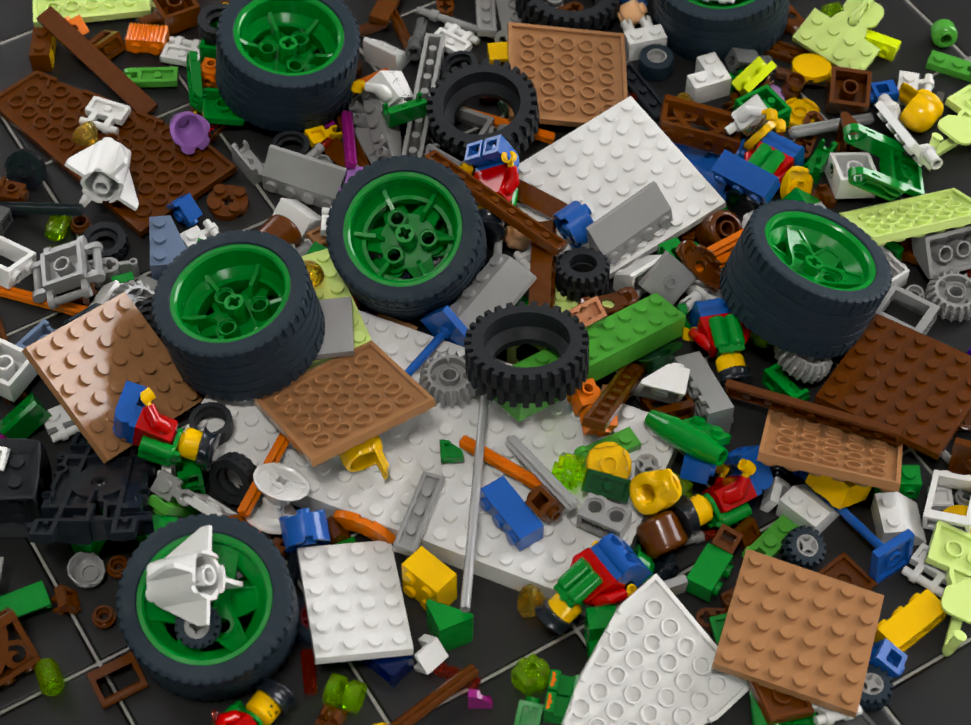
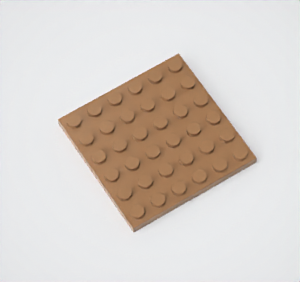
M508 22V63L511 64V70L515 66L518 67L520 74L524 72L527 74L528 80L531 79L538 100L539 124L580 127L628 98L624 33ZM508 105V121H512L515 115Z
M126 292L103 303L22 350L25 357L104 464L133 446V444L126 442V439H120L113 433L115 408L127 380L150 388L156 396L151 403L155 404L160 414L172 419H176L204 400L199 392L195 391L182 379L167 348Z
M371 340L354 348L355 355L335 357L306 371L295 382L292 381L291 385L283 387L281 391L273 392L272 395H266L260 399L254 398L253 400L262 413L309 464L314 467L323 464L332 457L343 454L359 444L365 443L379 434L385 433L399 424L405 423L419 414L427 412L436 406L435 399Z
M769 409L757 461H761L762 464L767 466H783L789 471H805L816 477L822 475L832 477L833 480L838 482L850 481L855 482L856 485L861 487L873 486L884 492H899L903 444L901 443L900 446Z
M746 549L711 668L749 682L754 681L758 685L772 690L776 689L778 692L792 695L795 698L806 700L855 718L859 708L884 595Z

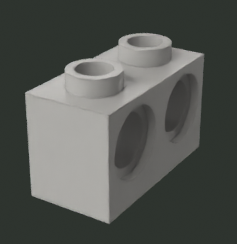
M589 492L577 513L576 526L602 538L613 533L623 539L631 524L632 510L628 509L625 505L616 504L601 495Z

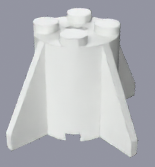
M104 137L101 141L96 142L66 160L65 166L82 177L80 184L83 188V196L79 203L85 207L91 200L96 203H102V201L113 203L118 200L132 210H137L139 203L129 170L132 154L129 149L110 137Z
M212 526L200 527L168 556L149 563L146 568L147 590L145 594L147 600L199 627L210 626V601L216 600L218 594L223 593L224 589L243 587V582L227 578L224 566H219L216 560L219 557L212 552Z

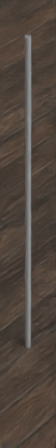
M503 239L494 243L493 256L497 252L502 253ZM487 393L483 396L480 395L460 605V610L464 613L470 611L489 402Z

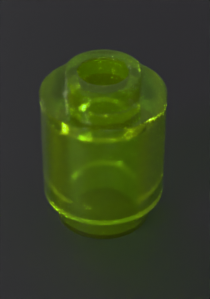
M50 215L44 228L45 236L52 241H59L63 238L72 221L71 216Z
M44 658L38 661L35 666V675L41 693L48 696L59 694L65 687L59 664L53 658Z

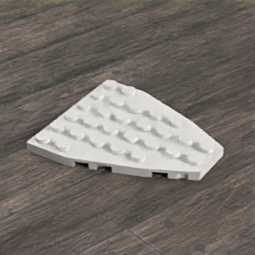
M656 573L616 609L580 674L561 725H705L720 718L750 687L744 679L711 668L717 645Z

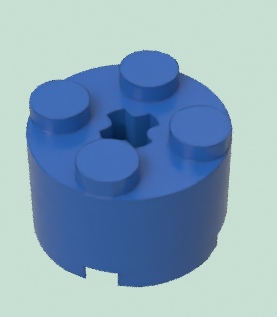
M575 200L555 213L553 221L562 237L571 240L572 243L569 245L572 248H581L588 243L586 227L595 221L590 217L592 214L590 208L585 203L581 205L579 201Z
M303 508L297 510L296 515H287L279 518L283 544L287 553L297 552V548L330 544V532L324 509L310 512V508Z

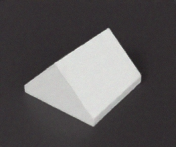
M364 37V61L381 69L388 68L389 71H402L411 61L407 58L405 51L381 40Z
M281 198L273 215L279 214L289 218L298 227L302 236L300 245L305 239L306 232L321 226L322 217L295 199Z

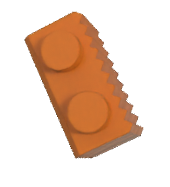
M130 23L125 37L126 50L132 53L161 54L166 43H169L168 26Z

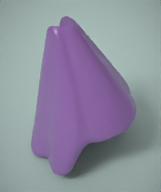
M184 111L173 115L170 120L171 137L180 146L183 153L194 154L196 148L203 150L210 142L208 132L211 126L205 118L191 111Z

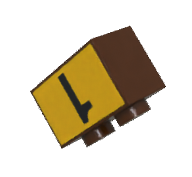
M33 27L29 51L33 72L35 70L53 72L57 43L55 37L44 27Z

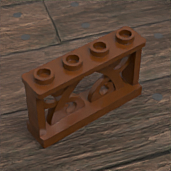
M665 94L660 108L658 127L672 142L719 155L724 150L736 155L741 143V131L731 137L725 128L735 121L731 116V111ZM693 123L696 125L704 126L710 129L711 131L696 129L690 126L689 124Z
M9 607L0 611V686H7L16 680L15 676L23 671L24 673L30 672L37 667V662L42 660L18 621L15 612ZM11 623L19 639L8 641L6 625ZM8 646H23L25 649L24 658L19 662H13L12 656L19 653L14 650L8 651ZM5 665H7L8 667H10V668L6 669L5 671H3Z

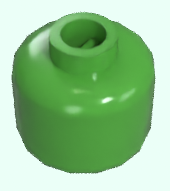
M948 19L936 21L930 29L932 41L940 48H948L957 40L956 27Z

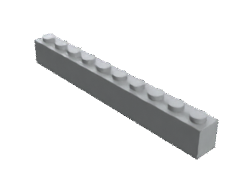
M425 34L412 100L416 99V93L419 92L422 93L421 98H426L427 100L428 96H431V88H436L435 82L437 79H440L441 64L445 53V35ZM427 116L408 122L402 155L410 157L415 155L419 158L424 156L430 133Z

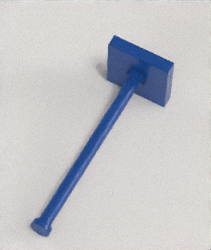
M448 305L425 314L420 321L432 333L434 338L405 369V372L410 376L418 370L444 340L464 347V338L468 328Z
M801 470L793 471L796 477H801L806 481L808 472ZM821 496L829 504V501ZM831 506L875 548L872 551L869 576L878 584L910 564L909 561L912 557L915 537L911 530L903 531L884 544L846 507L838 509Z

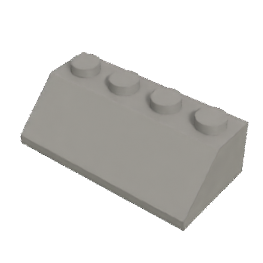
M271 144L262 172L263 189L290 199L293 198L305 202L309 205L330 208L333 200L336 199L339 188L345 182L347 168Z
M652 181L586 227L589 248H594L595 251L599 250L602 252V255L608 257L610 264H614L627 252L633 251L637 245L650 239L654 233L662 228H666L673 221L672 210L657 183Z
M967 224L964 228L945 229V232L927 233L924 237H911L913 255L928 279H932L934 275L939 276L941 271L947 274L949 270L952 273H956L957 271L971 268V224Z
M497 252L483 270L476 275L472 284L464 289L460 297L450 306V309L470 330L469 325L472 322L476 323V317L479 315L484 317L485 311L491 310L495 312L494 307L499 305L504 309L506 308V303L510 302L514 306L535 282L537 277L511 256Z

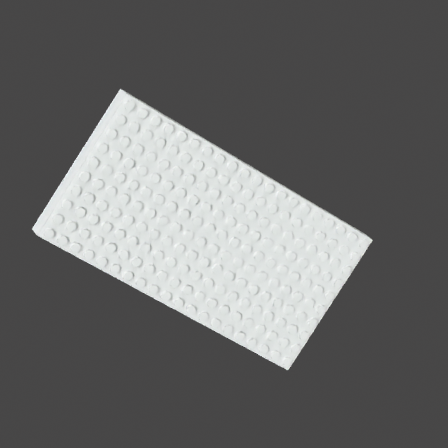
M358 310L372 341L404 371L434 338V336ZM444 340L425 362H429L430 357L437 358L438 353L444 356L447 351L450 355H454L457 352L458 356L461 357L465 355V347ZM495 358V360H497V361H499V362H501V363H503V364L510 365V366L513 365V364H510V363H507V362H504V361H502V360H499V359H496V358ZM424 363L411 376L418 384L420 371ZM476 391L475 398L470 397L469 403L463 401L461 407L458 404H454L453 408L446 404L442 408L441 403H437L435 407L427 412L419 414L405 423L387 430L385 433L379 434L383 444L382 451L389 464V476L386 480L383 479L377 465L357 472L348 471L341 463L338 455L326 460L323 464L312 467L290 443L279 463L289 465L302 472L310 484L307 496L299 501L290 502V504L302 509L310 508V512L324 509L327 518L331 515L333 516L336 510L358 513L361 517L367 518L372 522H378L397 536L423 471L444 476L446 479L419 548L423 546L441 562L464 570L474 455L460 448L459 441L464 435L476 440L480 394ZM208 395L205 396L201 404L218 402L225 405L231 411L234 424L232 436L228 441L217 446L211 464L227 452L233 453L235 451L250 458L256 467L261 466L280 431L255 405L254 400H244L243 402L234 400V402L217 400V398L212 399ZM567 398L542 409L520 422L497 402L489 400L485 446L530 471L505 445L508 436H517L578 500L579 504L576 510L568 511L565 508L560 518L551 524L542 520L533 511L544 525L543 539L522 551H519L515 545L512 546L507 541L504 531L495 526L492 516L488 511L484 512L479 505L473 574L544 601L557 593L553 587L557 584L558 578L570 568L573 556L588 547L590 548L594 541L602 539V537L576 526L577 513L589 493L581 491L586 471L582 467V461L578 460L574 455V451L579 446H587L605 437L583 434L580 417L575 416ZM624 404L617 413L618 426L611 431L610 435L630 427L641 442V449L629 454L632 461V470L627 479L632 480L635 477V463L642 454L654 455L659 461L658 469H670L679 450L664 442L645 426L644 420L649 412ZM208 417L200 421L198 429L203 431L204 427H207L210 432L218 431L224 426L225 421L219 417ZM439 439L449 440L460 448L464 455V462L441 463ZM483 461L481 488L504 476L524 502L527 500V496L532 488ZM199 465L202 471L208 473V471L205 470L204 466ZM227 469L226 473L229 480L243 486L238 474L231 469ZM630 495L627 504L606 498L616 504L625 505L628 509L632 510L631 524L623 539L633 550L638 540L636 528L646 520V515L639 513L634 507ZM588 604L581 606L582 612L580 615L585 616L586 608L592 606Z

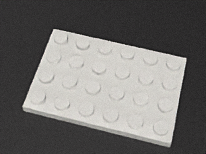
M379 540L297 548L315 664L413 655L414 647L392 544Z

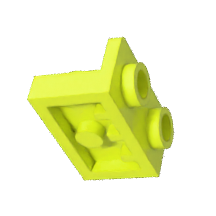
M867 29L865 40L880 49L877 56L893 61L902 41Z
M757 57L731 82V85L742 96L746 95L773 71L777 65L772 60L766 64L761 57Z

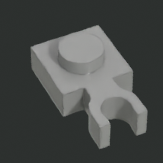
M160 470L150 491L168 502H172L176 498L177 502L184 507L189 505L183 499L184 494L186 493L189 496H194L195 494L189 489L180 488L183 481L166 470Z

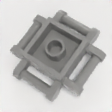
M82 235L77 237V240L53 248H44L43 253L40 254V260L30 265L34 281L33 301L42 303L47 298L48 306L53 310L61 304L82 297H92L93 292L90 283H100L106 279L102 266V243L92 242L88 244L86 237ZM93 254L94 271H91V264L88 261V255ZM81 286V289L56 297V294Z

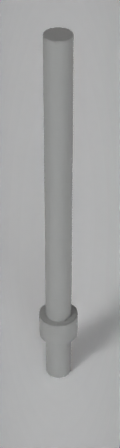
M419 6L416 8V14L428 17L431 21L457 24L461 26V29L477 33V27L474 24L441 14L440 11L435 9L428 10ZM502 36L501 41L506 42V38Z

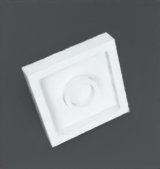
M185 493L183 496L185 502L201 511L202 514H217L218 516H221V514L227 516L238 514L207 494L195 493L194 496H189Z

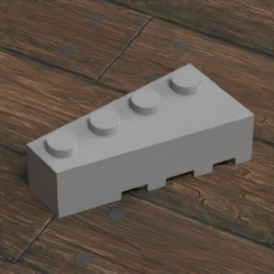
M700 351L675 357L674 363L683 364L684 368L690 369L686 392L695 404L694 416L703 417L707 423L723 428L727 434L730 433L731 424L733 423L734 406L710 369L707 360L704 359Z

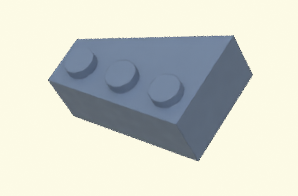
M171 215L149 217L150 269L152 279L157 281L162 277L163 271L167 270L170 262H173V259L186 249Z

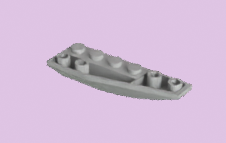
M364 89L348 105V110L353 113L354 132L371 164L377 160L381 161L382 158L386 157L391 158V156L396 155L401 157L400 126L388 127L381 114L382 103L374 93L366 92Z

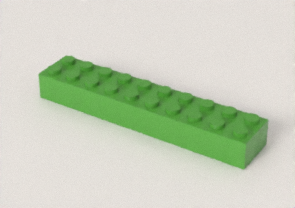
M654 293L585 328L588 331L589 373L587 374V379L594 378V381H597L682 336L686 315L658 293ZM546 348L512 366L538 367L549 364L559 359V357L553 351ZM506 401L504 405L500 406L520 422L550 405L545 401L542 402V407L536 408L535 403H531L529 408H523L522 403H517L516 408L510 407V402Z

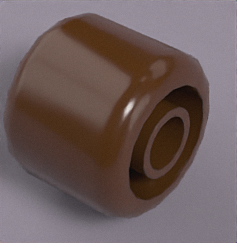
M729 210L716 211L709 214L697 225V241L700 245L707 248L741 230L742 224L735 213Z
M279 214L271 216L257 230L262 231V233L267 232L278 236L279 239L282 238L289 244H295L296 248L302 241L298 227L289 218Z
M673 511L646 515V520L636 528V535L645 553L652 560L679 549L688 541V537L676 513Z

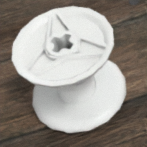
M272 462L262 464L253 473L254 484L263 495L260 496L250 516L245 517L249 524L263 532L280 535L279 518L287 515H296V510L290 502L299 501L306 497L310 490V484L305 475L296 468Z

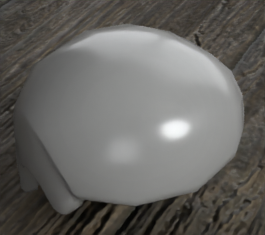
M77 552L69 559L67 565L69 578L75 585L82 588L96 587L103 581L106 572L104 561L95 553Z

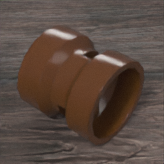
M797 72L789 73L781 88L782 96L786 99L795 97L798 99L806 83L804 76Z

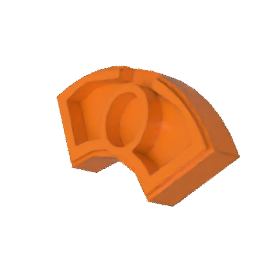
M336 510L333 518L348 531L360 533L372 541L380 540L388 544H393L396 536L390 530L376 521L372 522L367 518L361 517L358 513Z

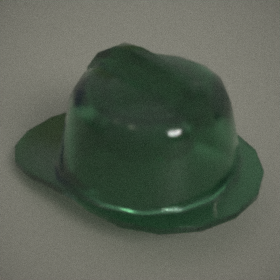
M673 342L665 344L645 357L638 359V362H643L646 372L652 374L667 364L675 363V352L683 346V343Z

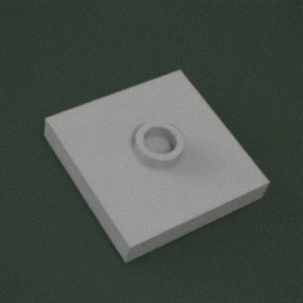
M665 251L638 284L651 295L658 293L674 305L695 280L696 276L668 251Z

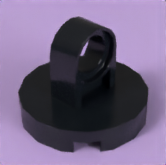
M23 148L16 150L5 162L7 179L26 184L27 189H35L46 177L47 167L43 158L31 149Z

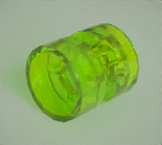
M334 672L326 684L323 693V703L333 707L341 705L344 711L356 715L364 702L367 684L355 679L349 682L346 676Z

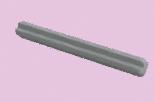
M872 113L852 116L863 126L871 125L874 122ZM840 118L792 126L788 133L791 138L837 131Z
M508 436L505 445L568 511L576 510L579 502L517 436Z

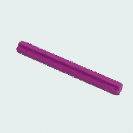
M344 110L341 120L345 166L347 169L352 168L354 170L357 168L353 113Z

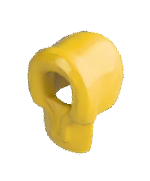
M905 82L901 84L898 90L900 93L899 99L907 106L899 117L900 122L913 132L922 133L928 131L943 114V103L939 97L929 90H916Z
M379 435L338 455L343 466L350 472L361 471L370 466L377 465L384 480L389 476V464L382 451L383 444Z
M669 468L640 473L632 478L629 484L631 501L639 513L644 515L656 514L673 506L679 500L682 493L678 477Z

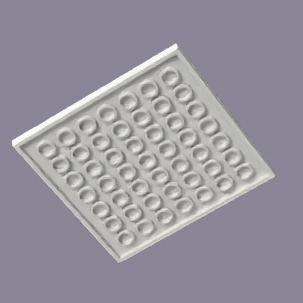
M632 96L519 163V167H517L519 169V179L567 204L574 200L579 201L581 205L585 203L592 212L590 217L593 221L604 216L652 181L657 183L671 207L673 221L666 228H662L654 233L650 239L637 245L633 251L627 252L620 257L616 263L610 264V279L620 269H625L635 260L658 250V244L682 235L701 223L709 214L726 207L725 200ZM516 203V207L521 209L523 212L531 216L536 221L541 222L549 220L546 217L526 208L525 206ZM556 227L557 235L564 239ZM568 238L564 239L568 243L566 249L559 254H564V251L566 250H572V247L569 245L570 243H572L571 240H569ZM589 243L585 244L582 247L589 249Z

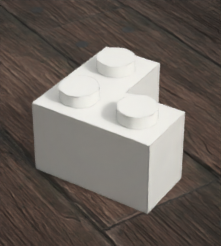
M715 52L698 56L695 73L687 75L685 93L690 101L704 103L730 94L732 78Z

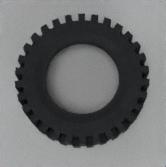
M515 0V10L518 11V19H522L521 23L608 32L617 21L620 0H592L595 6L581 11L560 10L546 4L542 0Z
M476 59L472 60L471 66L464 62L461 63L462 69L458 70L456 66L452 67L451 75L447 72L442 74L443 81L437 79L435 82L436 88H431V96L427 98L428 105H426L432 139L434 143L436 142L440 145V150L442 149V151L452 157L460 158V161H464L467 144L479 140L485 141L486 138L501 134L514 148L518 156H520V148L526 151L529 148L528 142L532 143L534 141V134L537 135L540 123L537 94L531 79L528 80L527 74L524 72L520 74L518 67L515 66L511 70L510 63L505 62L501 66L500 60L495 59L493 64L489 63V59H483V64H478ZM482 97H492L504 101L511 107L515 115L514 119L506 127L489 134H469L456 129L454 126L455 117L460 108L469 101Z
M518 301V306H513V303L510 302L506 303V308L504 309L499 305L494 307L495 312L491 310L485 311L484 317L479 315L476 317V323L472 322L469 325L470 330L467 329L466 337L464 338L467 379L471 382L473 389L478 388V393L481 396L487 393V399L490 401L497 398V402L500 405H504L508 401L510 402V407L516 408L517 403H522L523 408H529L531 403H535L536 408L542 407V402L545 401L548 405L555 404V398L561 402L566 399V394L570 396L575 394V388L580 389L582 382H585L587 379V374L589 373L587 329L585 330L584 323H579V318L576 315L571 317V312L567 309L561 312V307L557 305L551 309L550 303L545 302L542 306H537V301H531V305H525V301ZM524 344L543 346L553 351L559 357V359L549 364L538 367H514L495 360L505 349Z

